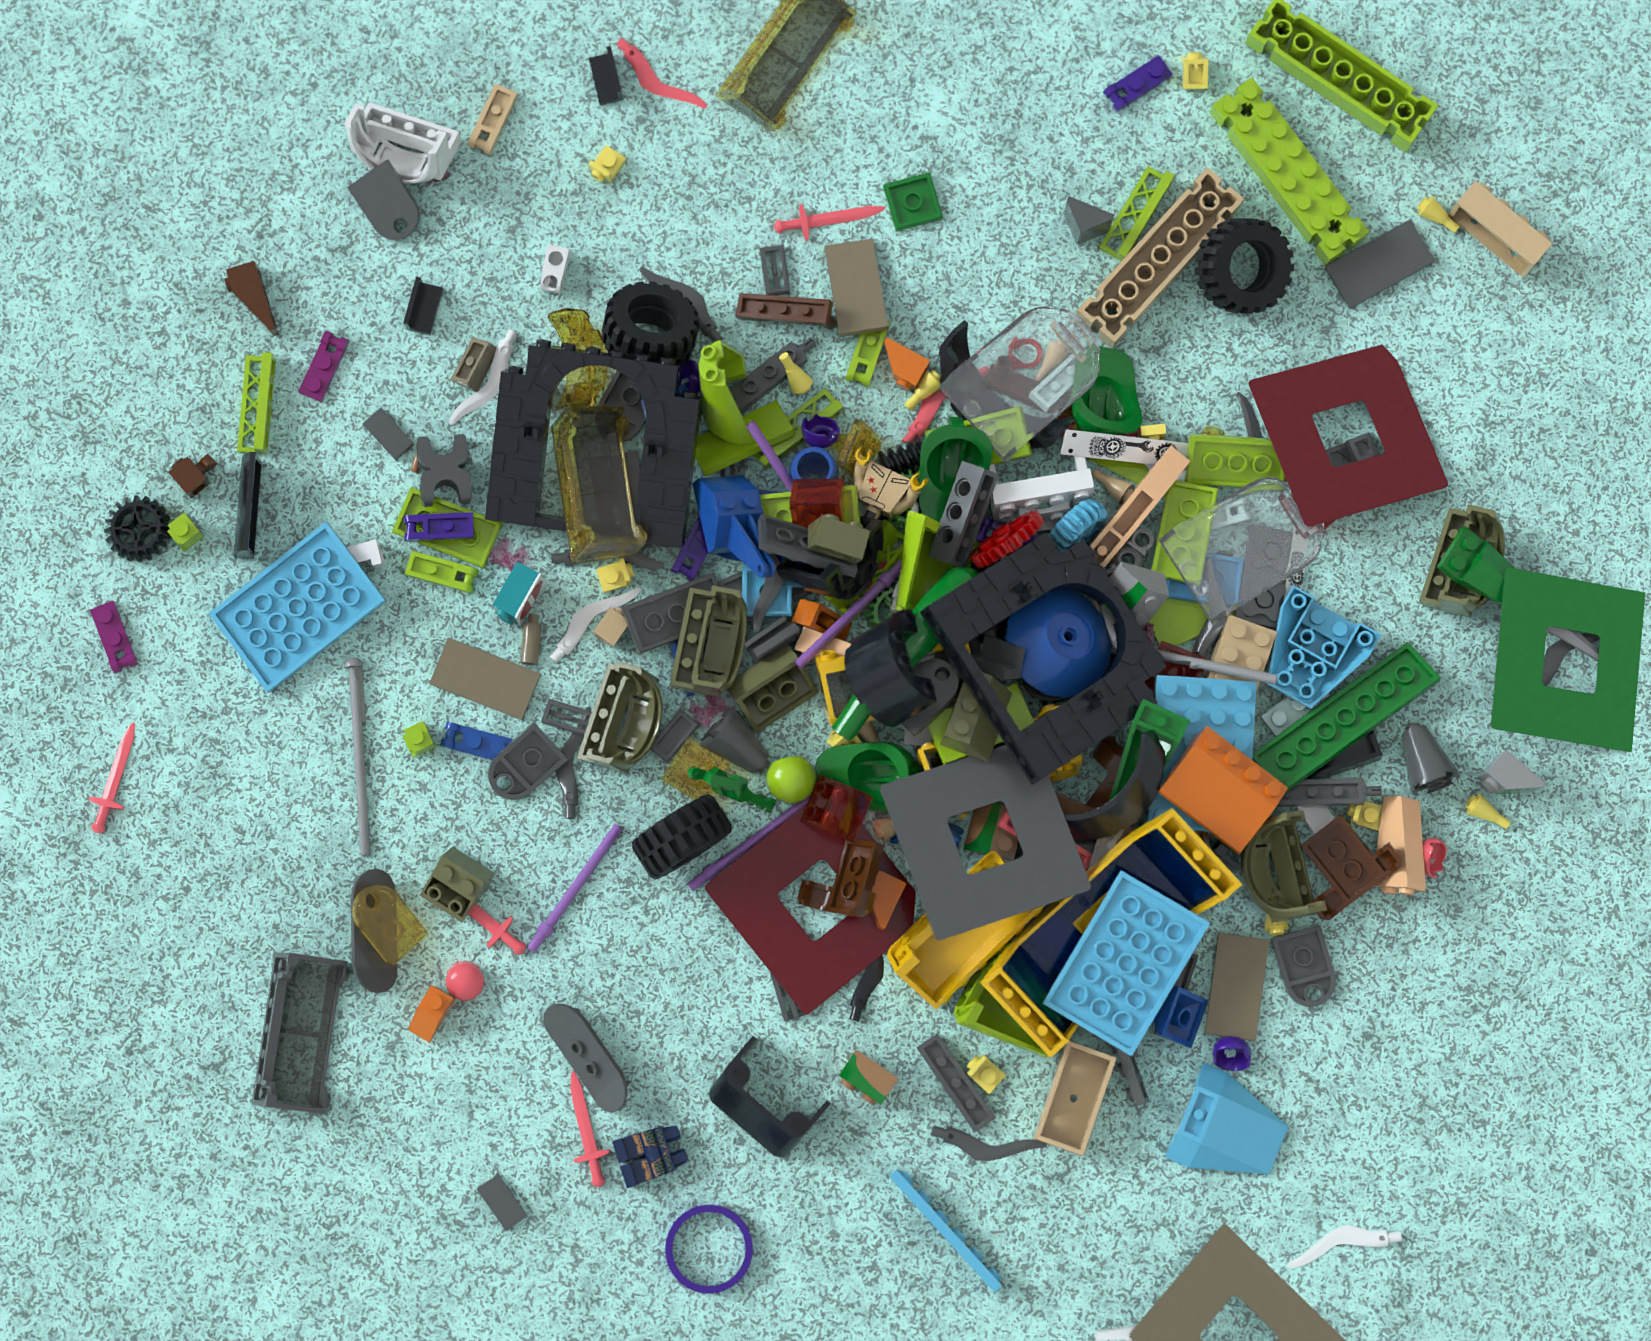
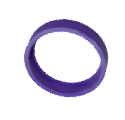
M706 1204L691 1208L676 1219L667 1235L665 1255L670 1271L682 1285L695 1292L712 1294L725 1291L742 1279L752 1260L753 1242L746 1223L739 1215L726 1207ZM704 1212L719 1213L730 1218L739 1227L745 1241V1257L739 1271L730 1280L715 1286H703L688 1280L677 1268L673 1257V1241L680 1226L690 1217Z

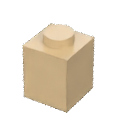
M610 607L592 632V634L611 647L615 645L627 628L622 610L618 607L615 610Z

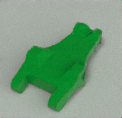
M692 766L687 772L690 779L705 780L715 793L737 802H747L750 806L756 805L760 810L766 808L768 813H771L777 800L771 797L767 798L763 794L756 795L748 789V780L739 775L728 777L726 772L717 767L707 771Z

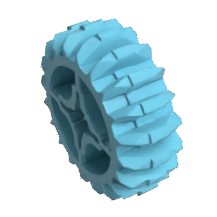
M1094 498L1086 499L1068 511L1056 523V526L1048 536L1056 542L1060 553L1083 539L1088 544L1107 522L1108 513L1099 501L1097 502Z

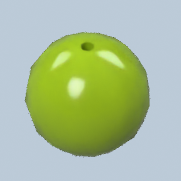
M787 757L777 760L770 765L767 771V785L771 794L779 801L788 804L804 801L813 792L816 785V773L812 764L805 757Z

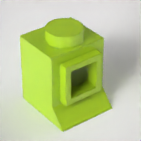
M185 512L167 525L170 528L168 533L184 552L205 537Z
M424 721L404 729L405 734L402 735L413 758L437 747L431 739L427 730L429 728Z

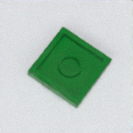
M930 172L883 184L896 232L943 219Z

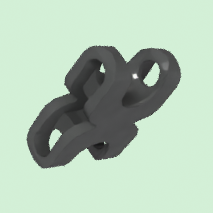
M456 434L453 441V450L445 455L436 454L431 449L428 437H418L416 442L417 465L421 471H424L419 484L422 506H433L434 492L441 486L452 487L456 491L460 504H470L472 497L471 477L467 470L462 469L465 467L468 459L466 436L464 434Z

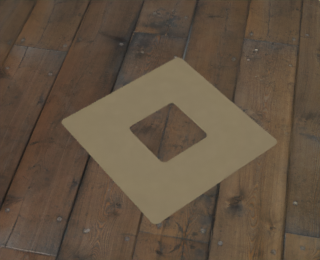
M1223 1223L1129 1334L1132 1341H1202L1200 1335L1232 1296H1238L1277 1334V1341H1346L1225 1223Z

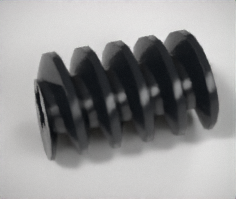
M916 438L915 446H913L910 441H907L905 450L899 444L896 446V453L892 448H887V456L882 451H878V462L881 466L894 472H903L905 475V468H908L914 473V465L917 464L920 468V453L923 442L920 438Z

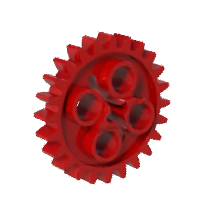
M1031 510L1029 513L1026 512L1022 516H1018L1013 521L1011 520L1000 525L992 532L990 537L985 538L973 550L974 552L970 554L971 560L977 568H983L985 565L989 566L992 562L995 563L1001 557L1004 558L1011 555L1023 545V542L1029 540L1032 535L1037 533L1036 531L1044 524V519L1037 510Z

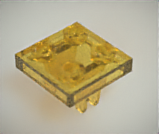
M854 419L849 434H840L837 442L829 447L838 452L839 459L837 465L853 479L857 462L855 453L858 448L862 446L860 453L864 457H867L869 449L872 450L873 454L867 461L869 464L870 460L873 461L875 454L878 453L882 438L864 421Z
M688 737L661 780L693 800L706 794L712 796L714 791L705 780H693L688 777L687 772L689 768L694 766L708 771L713 767H717L727 772L731 763L703 748L699 743Z

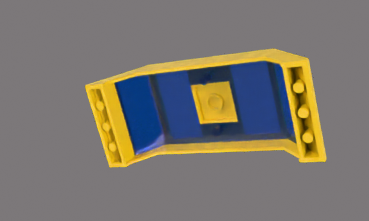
M1173 808L1122 838L1086 871L1091 884L1090 890L1053 902L1011 940L981 981V984L1050 1058L1069 1042L1070 1037L1079 1025L1042 1002L1120 870L1196 915L1221 901H1225L1242 885Z

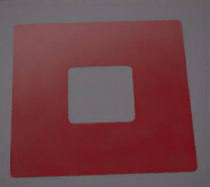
M1383 344L1249 381L1248 385L1302 520L1307 527L1440 490L1448 486V481L1398 360ZM1363 401L1367 406L1383 445L1384 453L1334 467L1331 465L1314 423L1313 414Z
M832 787L826 788L705 885V890L804 1014L811 1013L884 954L914 923L916 891L884 851L882 852V859L878 870L906 883L884 930L877 928L873 913L871 912V914L864 918L846 916L822 937L813 941L778 899L780 891L819 860H825L833 871L837 873L846 838L876 842Z

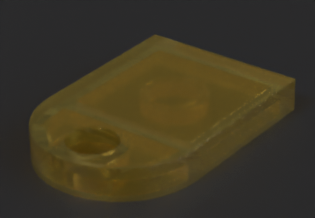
M374 885L367 887L354 900L353 918L356 925L388 966H394L428 934L427 930L398 893L388 886ZM368 894L373 895L376 902L373 908L368 907L365 899Z

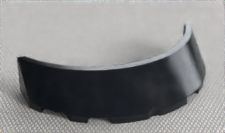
M964 320L953 329L939 349L942 375L940 381L943 390L946 389L952 402L950 406L958 417H962L963 421L1012 409L997 399L990 391L981 388L983 382L977 374L970 357L967 339L968 322ZM1023 414L1031 449H1044L1052 446L1075 421L1073 416L1061 419H1039Z
M1154 729L1141 734V748L1135 770L1124 788L1113 799L1088 812L1064 815L1074 839L1093 840L1115 835L1121 829H1127L1135 824L1146 813L1158 795L1166 761L1165 751Z

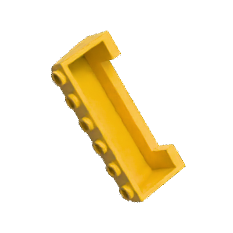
M991 851L967 873L974 874L1007 862L996 851ZM1044 906L943 940L935 938L925 913L889 948L887 958L895 973L937 1010L941 1005L946 1004L950 1000L952 994L957 989L965 986L977 970L984 968L988 960L1005 947L1007 941L1014 935L1019 934L1032 917L1038 916Z

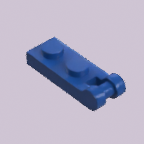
M447 722L445 726L447 730L445 739L442 738L440 746L492 760L513 739ZM456 733L463 734L461 743L454 742Z

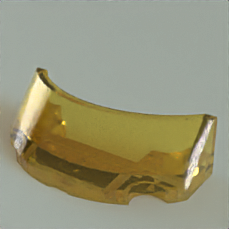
M563 308L547 314L562 343L576 344V349L586 350L587 346L601 348V352L606 353L600 331L594 330L589 322L590 316L585 310ZM598 365L584 366L570 372L566 376L563 394L555 406V411L593 407L597 402L596 398L599 392L604 390L608 367Z

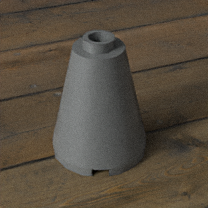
M731 706L722 714L724 719L721 718L710 727L699 745L752 774L757 771L762 773L770 763L767 760L769 754L737 710Z
M1413 723L1405 728L1406 731L1402 734L1412 795L1419 796L1418 791L1428 789L1427 794L1444 789L1453 784L1452 778L1455 777L1457 780L1460 778L1457 768L1426 725Z

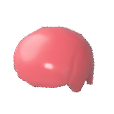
M1427 838L1423 841L1425 875L1432 878L1437 877L1434 874L1435 872L1443 871L1442 862L1447 852L1445 842L1437 838Z
M464 960L456 962L448 969L445 980L446 987L454 998L468 1001L475 999L482 992L484 976L478 965Z

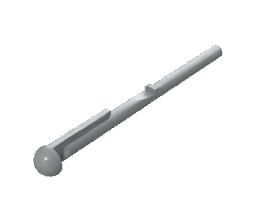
M1111 643V655H1115L1116 649ZM1157 650L1161 653L1165 662L1188 665L1190 669H1203L1274 685L1278 681V675Z
M353 657L346 660L344 668H349L360 855H371L366 790L367 768L364 767L362 722L366 723L363 663L360 659Z

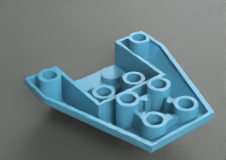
M1293 585L1280 607L1276 628L1277 634L1273 644L1268 673L1278 675V681L1276 685L1266 683V685L1311 709L1370 656L1382 634L1360 622L1357 625L1314 602V596Z
M1203 1062L1193 1085L1195 1088L1177 1132L1173 1134L1164 1157L1188 1168L1270 1174L1288 1126L1227 1072Z

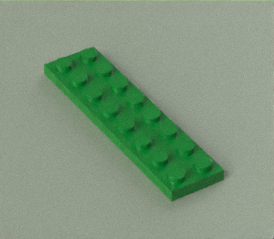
M1406 642L1253 752L1252 761L1288 787L1286 791L1288 792L1440 682L1441 677Z

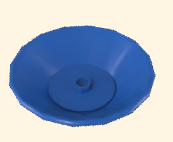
M1057 590L1047 593L1011 615L1007 621L1006 641L1025 649L1021 677L1027 684L1043 694L1060 698H1071L1105 675L1111 660V640L1105 619L1091 601L1073 590ZM1064 634L1069 637V641L1064 638Z

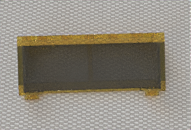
M782 0L715 96L768 131L781 128L787 119L785 117V108L837 34L851 29L855 23L853 19L857 12L843 0Z
M567 405L551 425L571 563H585L637 554L646 543V532L641 525H635L621 438L624 431L628 429V418L625 416L624 407Z

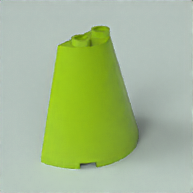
M719 340L705 346L701 351L699 379L700 397L703 398L702 415L709 429L725 442L734 445L755 444V439L746 427L752 421L750 418L743 419L727 386V382L747 378L745 357L743 353Z
M908 511L906 517L898 594L895 606L897 611L903 609L912 610L927 590L948 569L959 568L928 556L931 544L941 523L914 511ZM975 541L971 553H973V550L978 547V545L980 544L979 542ZM970 557L966 567H970L973 563Z
M1006 942L1005 947L1000 952L995 953L988 960L990 963L986 964L982 970H977L965 986L955 1006L954 1016L956 1019L954 1021L961 1026L1046 1058L1048 1055L981 984L983 978L1008 946L1009 942ZM1015 950L1002 968L1060 1029L1066 1017L1042 1003L1048 991Z

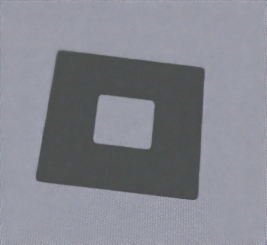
M1006 745L994 748L989 762L970 756L883 784L880 787L924 910L937 940H943L1086 892L1091 888L1090 881L1049 775L1031 785ZM1002 801L1007 808L1023 850V856L974 874H968L949 828L948 818Z

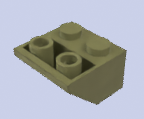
M825 514V516L822 515L808 526V549L856 564L863 559L870 531L863 529V525L859 523L849 522L847 524L839 521V517L835 515Z
M452 847L441 856L420 896L462 923L487 889L495 873L455 847Z

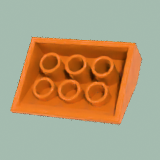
M1206 726L1194 735L1158 790V793L1239 854L1276 808L1288 787Z

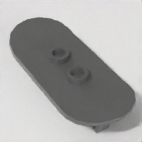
M375 868L362 873L355 881L351 891L352 968L357 981L369 992L379 994L387 992L394 985L397 978L396 894L391 876L385 871Z
M553 1004L549 1006L543 1017V1023L549 1036L556 1043L597 1105L606 1112L614 1113L621 1110L626 1102L627 1086L630 1082L625 1080L624 1073L586 1018L580 1013L579 1008L575 1009L566 1004Z

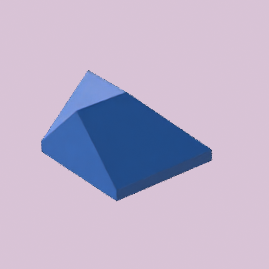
M1172 987L1153 1020L1156 1027L1154 1035L1192 1048L1208 1000L1181 987Z

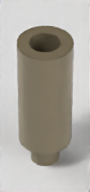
M529 614L528 623H524L520 656L521 664L538 665L542 625L538 624L539 615Z

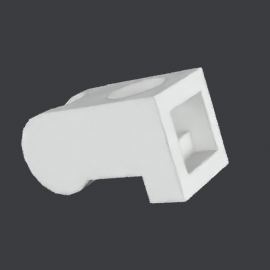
M547 245L540 290L561 294L572 254L569 248Z
M376 539L347 547L360 566L370 563L376 569L386 566L380 542Z

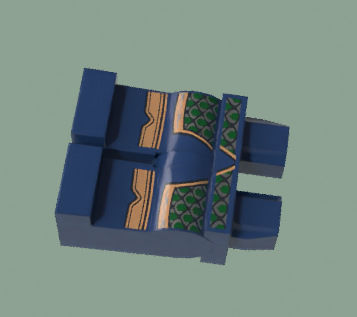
M659 1126L612 1141L619 1163L644 1155L643 1159L620 1166L627 1188L675 1171L677 1167L689 1161L685 1148L672 1152L669 1142L681 1139L678 1126L665 1128Z

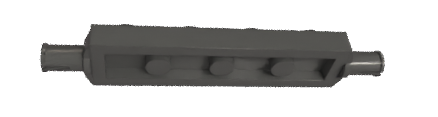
M811 337L800 346L792 341L747 375V378L742 379L729 389L741 414L787 379L786 368L779 359L781 354L788 353L794 364L800 368L808 362L806 353L817 346Z
M1363 778L1307 779L1286 792L1276 807L1364 805L1366 796H1382L1381 786H1366Z

